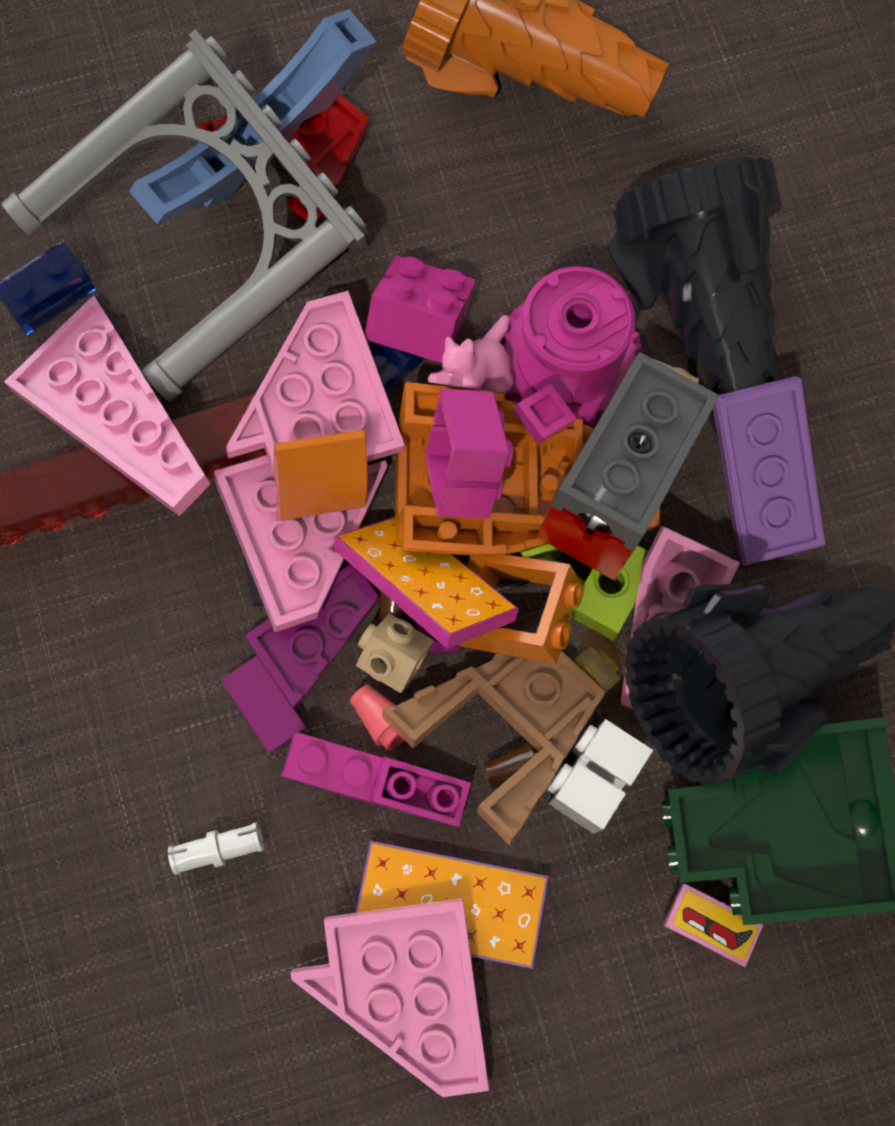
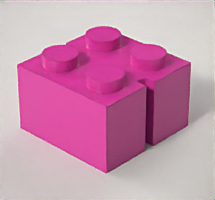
M396 255L387 269L385 277L381 279L372 294L365 331L366 340L442 363L446 337H451L456 343L466 323L476 280L466 277L456 270H443L426 265L414 257H400Z
M441 389L433 418L434 425L439 426H431L424 455L436 514L438 517L489 518L494 501L500 500L502 495L504 467H510L513 456L512 442L506 440L504 434V413L502 410H498L492 391Z

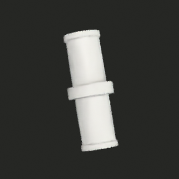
M255 822L249 826L224 833L214 830L207 832L205 838L177 846H169L168 853L172 855H169L168 858L173 873L178 875L181 872L209 864L219 867L226 865L227 859L256 851H264V844L260 843L264 841L259 824Z

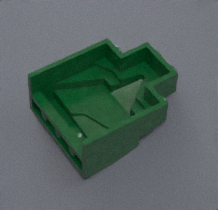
M887 717L824 724L815 731L810 743L792 763L777 775L757 768L720 785L712 784L710 786L668 789L669 800L662 801V813L665 828L673 827L675 846H668L671 874H679L680 883L737 877L738 887H729L733 916L742 915L743 925L895 911V783L886 729L889 727Z

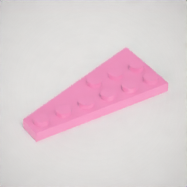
M94 295L4 381L13 393L178 516L210 485V482Z

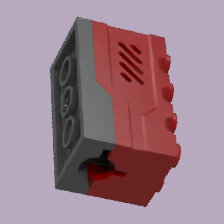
M639 352L562 483L536 537L615 581L626 561L644 536L720 395Z

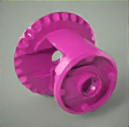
M566 267L543 277L532 288L526 301L518 308H514L509 316L508 331L500 341V344L510 357V369L514 381L511 390L503 394L506 400L519 403L552 384L576 418L583 420V425L595 428L638 353L644 354L640 334L634 328V308L625 289L608 274L589 267Z

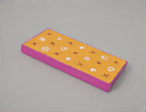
M395 517L335 536L333 549L447 649L516 620L519 608L453 554L402 551L395 526Z

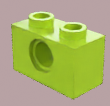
M637 545L616 578L620 584V592L616 594H608L600 588L598 579L605 575L595 569H592L586 581L579 578L583 585V597L580 606L573 610L571 618L614 641L636 602L641 566L649 551Z

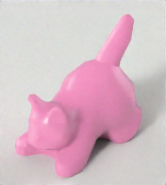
M507 315L501 316L483 339L475 341L467 339L461 345H458L451 337H446L445 352L442 357L443 370L431 373L428 377V382L508 393L514 381L510 369V357L500 344V341L508 331L509 317Z

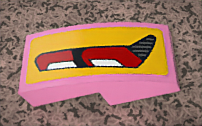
M681 884L663 925L743 967H746L763 928V924L743 925L742 915L733 916L730 906L686 884Z

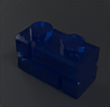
M63 240L0 281V299L26 336L74 305L77 299H83L96 290L87 272Z

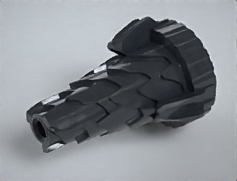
M748 157L707 163L649 181L620 197L619 201L615 204L616 209L613 211L618 230L608 245L609 255L629 291L638 300L640 310L653 308L659 293L661 294L667 305L673 327L683 344L689 374L700 379L699 385L718 395L778 381V370L770 335L776 334L769 302L772 283L767 259L770 248V225L768 218L779 212L782 204L771 161L758 157ZM712 409V411L709 414V420L711 426L717 434L714 412Z
M708 584L689 588L683 606L642 623V626L637 627L633 632V638L629 640L627 646L628 654L625 656L626 684L629 688L631 705L650 744L656 748L659 756L668 762L673 770L678 774H683L686 779L694 783L700 782L706 786L712 784L720 785L757 768L773 775L781 773L810 743L815 731L827 721L825 710L808 704L827 696L826 687L859 671L861 668L860 663L892 648L891 641L894 639L893 632L895 631V591L871 587L855 588L843 593H831V591H828L826 593L800 596L774 607L773 601L767 602L770 593L763 585Z

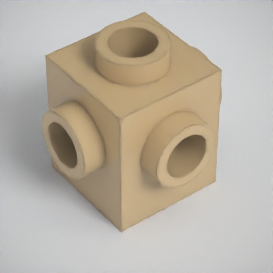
M389 613L378 626L371 623L365 630L358 643V646L363 651L356 666L370 674L375 680L383 682L397 692L402 693L419 671L434 640L414 629L408 622L398 619Z

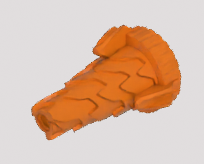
M420 0L401 51L405 55L406 60L422 67L428 85L436 89L469 95H488L494 98L499 88L494 75L497 71L527 87H530L531 83H535L569 101L575 102L579 98L591 105L607 108L619 114L627 116L638 115L644 117L648 111L669 63L635 46V43L621 30L592 16L595 9L579 0Z

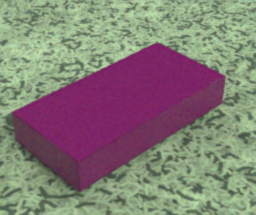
M258 655L221 679V682L270 755L290 742L295 732L303 733L307 730Z

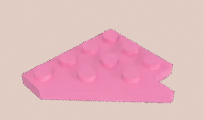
M463 898L325 917L324 926L329 964L292 969L291 980L441 1097L489 1091Z

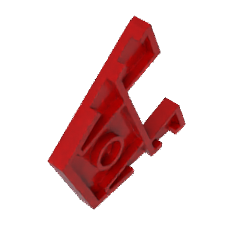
M339 94L328 110L304 120L288 143L295 138L311 157V160L306 163L316 177L323 172L338 190L369 127V119ZM226 115L214 122L209 119L201 123L198 128L211 132L216 131L227 122L228 117ZM292 196L286 202L287 209L305 225L308 220V210L301 203V200ZM317 210L318 223L316 228L321 225L324 219V215L320 210Z

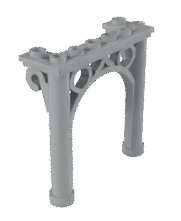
M196 29L189 34L191 41L186 44L188 49L22 192L19 194L13 192L1 203L18 226L32 237L130 152L145 143L164 138L187 139L206 145L225 156L243 173L256 195L262 213L264 238L261 256L253 274L235 293L158 358L142 369L149 382L168 402H172L184 392L182 387L345 249L349 248L353 253L358 248L363 251L368 247L364 236L368 231L363 220L351 206L345 210L341 208L333 198L339 192L323 172L317 177L306 165L311 160V157L295 138L291 142H287L278 131L283 126V123L267 104L260 109L251 98V95L256 90L240 70L232 75L230 71L234 67L227 59L228 56L212 36L204 40ZM205 98H213L219 101L222 107L226 109L228 118L222 129L211 132L197 127L195 108L199 101ZM177 106L183 108L186 125L157 124ZM238 112L260 137L261 143L246 146L240 144L235 139H233L230 145L224 142V140L230 139L236 132ZM276 157L299 187L292 184L280 185L274 188L268 197L265 188L272 185L268 179L267 170L271 160ZM245 159L256 160V173ZM291 195L297 197L307 208L308 220L303 227L291 230L276 224L275 206L279 199L284 196ZM317 210H320L327 220L316 228L318 223ZM277 236L292 241L302 240L271 266Z

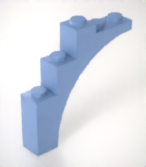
M350 9L326 17L285 68L253 100L260 109L267 104L283 123V126L278 131L288 142L304 120L330 108L377 41ZM238 112L236 132L230 139L224 140V142L230 145L233 139H235L240 144L246 146L261 143L260 137ZM199 143L162 168L136 180L129 192L158 225L202 203L208 208L233 196L244 181L245 176L225 156ZM245 159L253 168L256 160Z

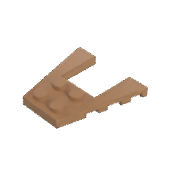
M562 651L560 652L557 664L498 653L493 656V660L477 668L471 666L458 672L456 678L435 688L431 685L414 693L413 698L395 707L393 704L385 707L382 718L414 748L475 695L479 694L526 739L538 753L478 805L477 813L508 845H511L601 704L606 692Z

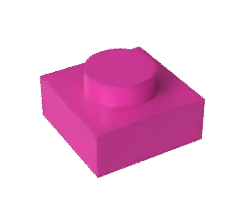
M552 384L519 402L513 410L538 445L565 430L577 419Z

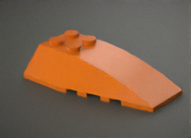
M406 382L398 423L405 446L403 452L395 454V526L402 551L492 557L527 551L548 544L536 536L562 483L594 428L583 425V420L576 419L571 426L538 445L513 411L518 403L504 399V394L492 391L498 410H502L504 413L505 438L512 442L513 447L510 467H504L502 474L501 498L494 501L489 518L438 517L424 455L431 426H439L434 425L433 418L440 390H492ZM660 506L647 530L660 526Z

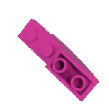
M298 732L293 734L281 777L322 788V790L456 827L460 825L471 784L464 780L387 757H378Z

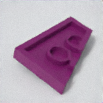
M350 564L339 571L316 619L278 632L274 631L271 621L268 619L244 635L294 709L302 702L379 601V596L365 576Z

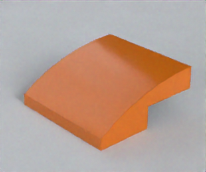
M364 430L274 443L273 469L277 481L276 509L279 521L365 507L367 496V447Z

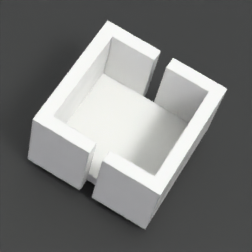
M606 719L598 728L590 724L571 751L578 756L574 765L571 767L565 763L547 790L554 794L548 804L593 834L603 830L626 794L621 791L624 785H632L653 750Z

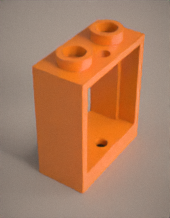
M506 554L492 557L470 555L467 567L495 590L500 577L552 585L536 634L497 628L458 645L465 648L557 664L561 650H564L569 643V623L573 610L580 606L583 597V585L571 565Z

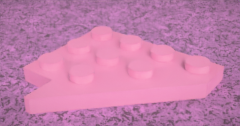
M348 291L311 300L306 303L226 446L228 458L265 448L275 477L273 469L274 443L364 430L367 462L403 452L405 445Z
M267 455L214 471L215 484L275 632L318 617L345 560L333 549L335 536L360 528L386 474L388 467L386 460L367 466L365 507L279 521L276 509L277 483Z

